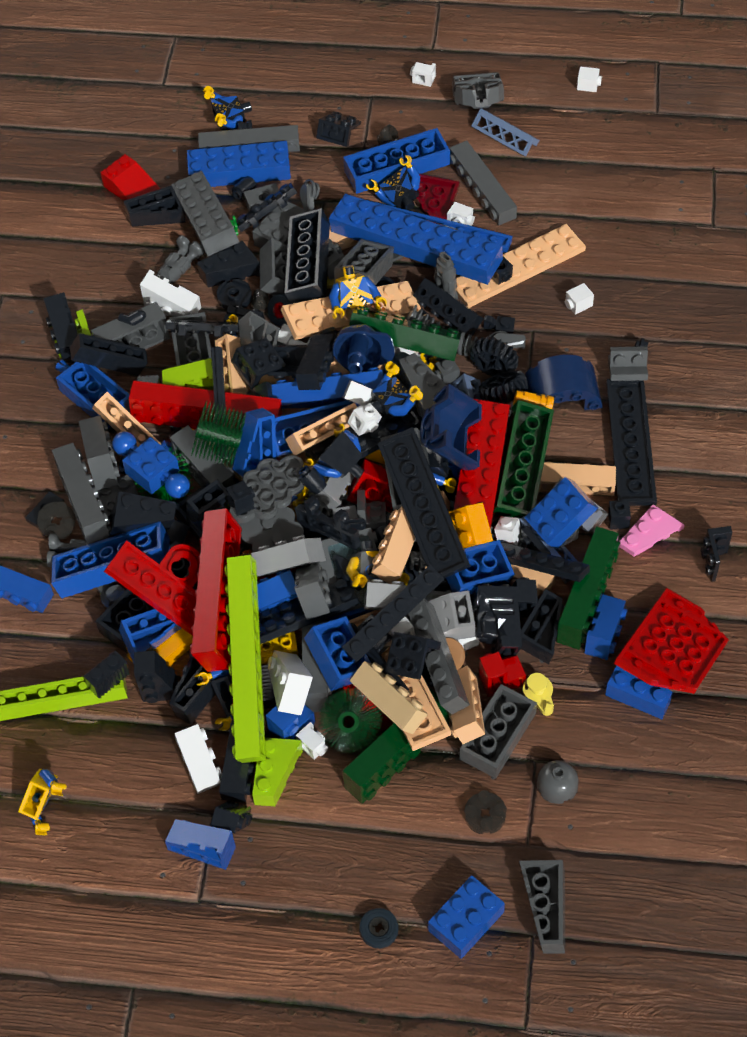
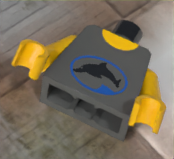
M370 540L360 542L361 552L351 557L346 568V573L351 578V585L353 587L364 588L373 579L382 580L371 573L374 566L372 564L373 559L379 551H373L372 541ZM402 573V576L396 581L404 582L405 585H408L410 577L408 574Z

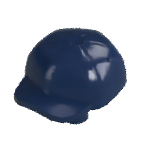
M356 324L342 328L334 340L332 349L337 362L353 374H359L362 371H368L369 368H377L379 365L386 364L395 355V347L391 336L387 333L376 332L366 324Z

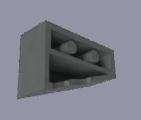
M249 311L238 321L241 346L267 338L273 347L276 346L280 328L252 311Z
M319 562L296 569L295 584L298 586H295L294 589L306 619L330 613L329 604H332L329 594L330 588L327 582L326 570L321 569Z

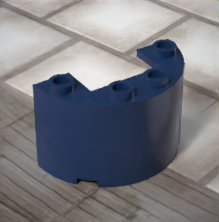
M556 355L539 361L538 366L530 367L525 373L528 381V390L526 392L535 393L540 396L544 394L545 397L547 395L553 396L554 403L584 400V410L602 408L595 370L589 360L586 362L577 355Z
M448 384L432 399L434 404L431 409H426L420 428L421 441L425 447L460 469L475 470L480 467V450L477 449L467 455V432L470 426L481 421L482 405L451 384Z

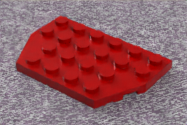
M666 588L618 655L614 664L649 685L695 694L729 639L719 631L714 622L711 623L705 617V611L701 607Z

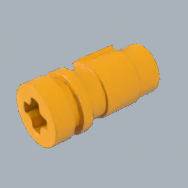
M516 390L513 405L520 400L552 409L554 397L549 395L545 397L544 394L540 396L535 393Z

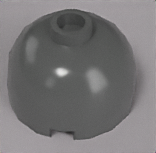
M555 760L548 762L538 773L537 789L543 799L550 803L562 804L564 801L573 799L578 791L579 779L577 772L572 765L565 761Z

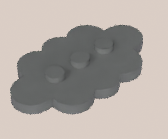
M294 455L286 456L280 461L267 458L258 463L256 470L246 472L243 475V480L248 487H252L255 493L253 498L255 509L236 516L230 506V513L238 523L249 522L254 517L268 520L276 516L278 508L290 505L292 496L298 495L304 489V484L298 479L299 471L304 466L303 460Z
M289 507L278 508L276 516L268 520L254 517L249 522L238 523L242 528V540L246 545L252 547L253 553L257 552L259 547L269 545L272 548L276 546V542L287 540V543L293 542L294 537L304 535L303 527L298 522H295V513Z

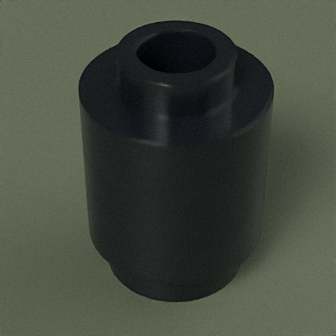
M251 177L241 179L232 188L233 196L237 200L244 201V192L256 188L255 180Z
M306 465L299 471L298 479L310 492L318 494L324 490L327 485L325 478L313 465Z

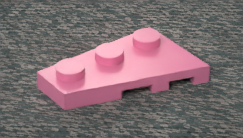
M652 505L620 540V548L634 557L651 548L654 543L670 537V534L683 530L684 524L655 505Z

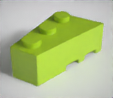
M211 358L162 370L163 384L213 390Z
M265 738L266 760L257 761L252 794L255 805L276 806L286 786V782L293 772L299 756L303 752L301 740Z

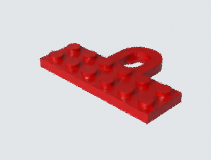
M126 540L104 572L192 635V626L195 619L193 609L196 607L195 590L192 587L197 581V572H199L200 565L198 556L200 553L189 545H175L158 564ZM181 558L187 559L190 563L188 568L189 574L185 578L175 576L171 570L172 563L179 561Z

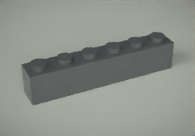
M298 125L198 133L199 149L287 141L288 152L300 151Z
M464 141L450 147V164L454 165L458 175L464 178L465 184L472 189L474 196L481 201L482 207L487 209L491 219L495 220L498 226L516 219V204L469 142Z
M424 598L408 614L416 636L441 642L440 650L431 649V652L426 653L425 662L440 705L450 714H454L470 704L435 608Z

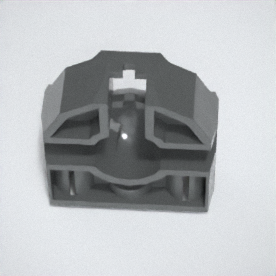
M499 72L453 76L452 92L457 105L461 104L472 106L474 109L489 108L492 104L504 100V87Z

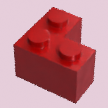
M499 652L487 653L479 661V678L487 697L493 696L500 684L510 689H515L523 686L526 681V674L518 655L502 659Z

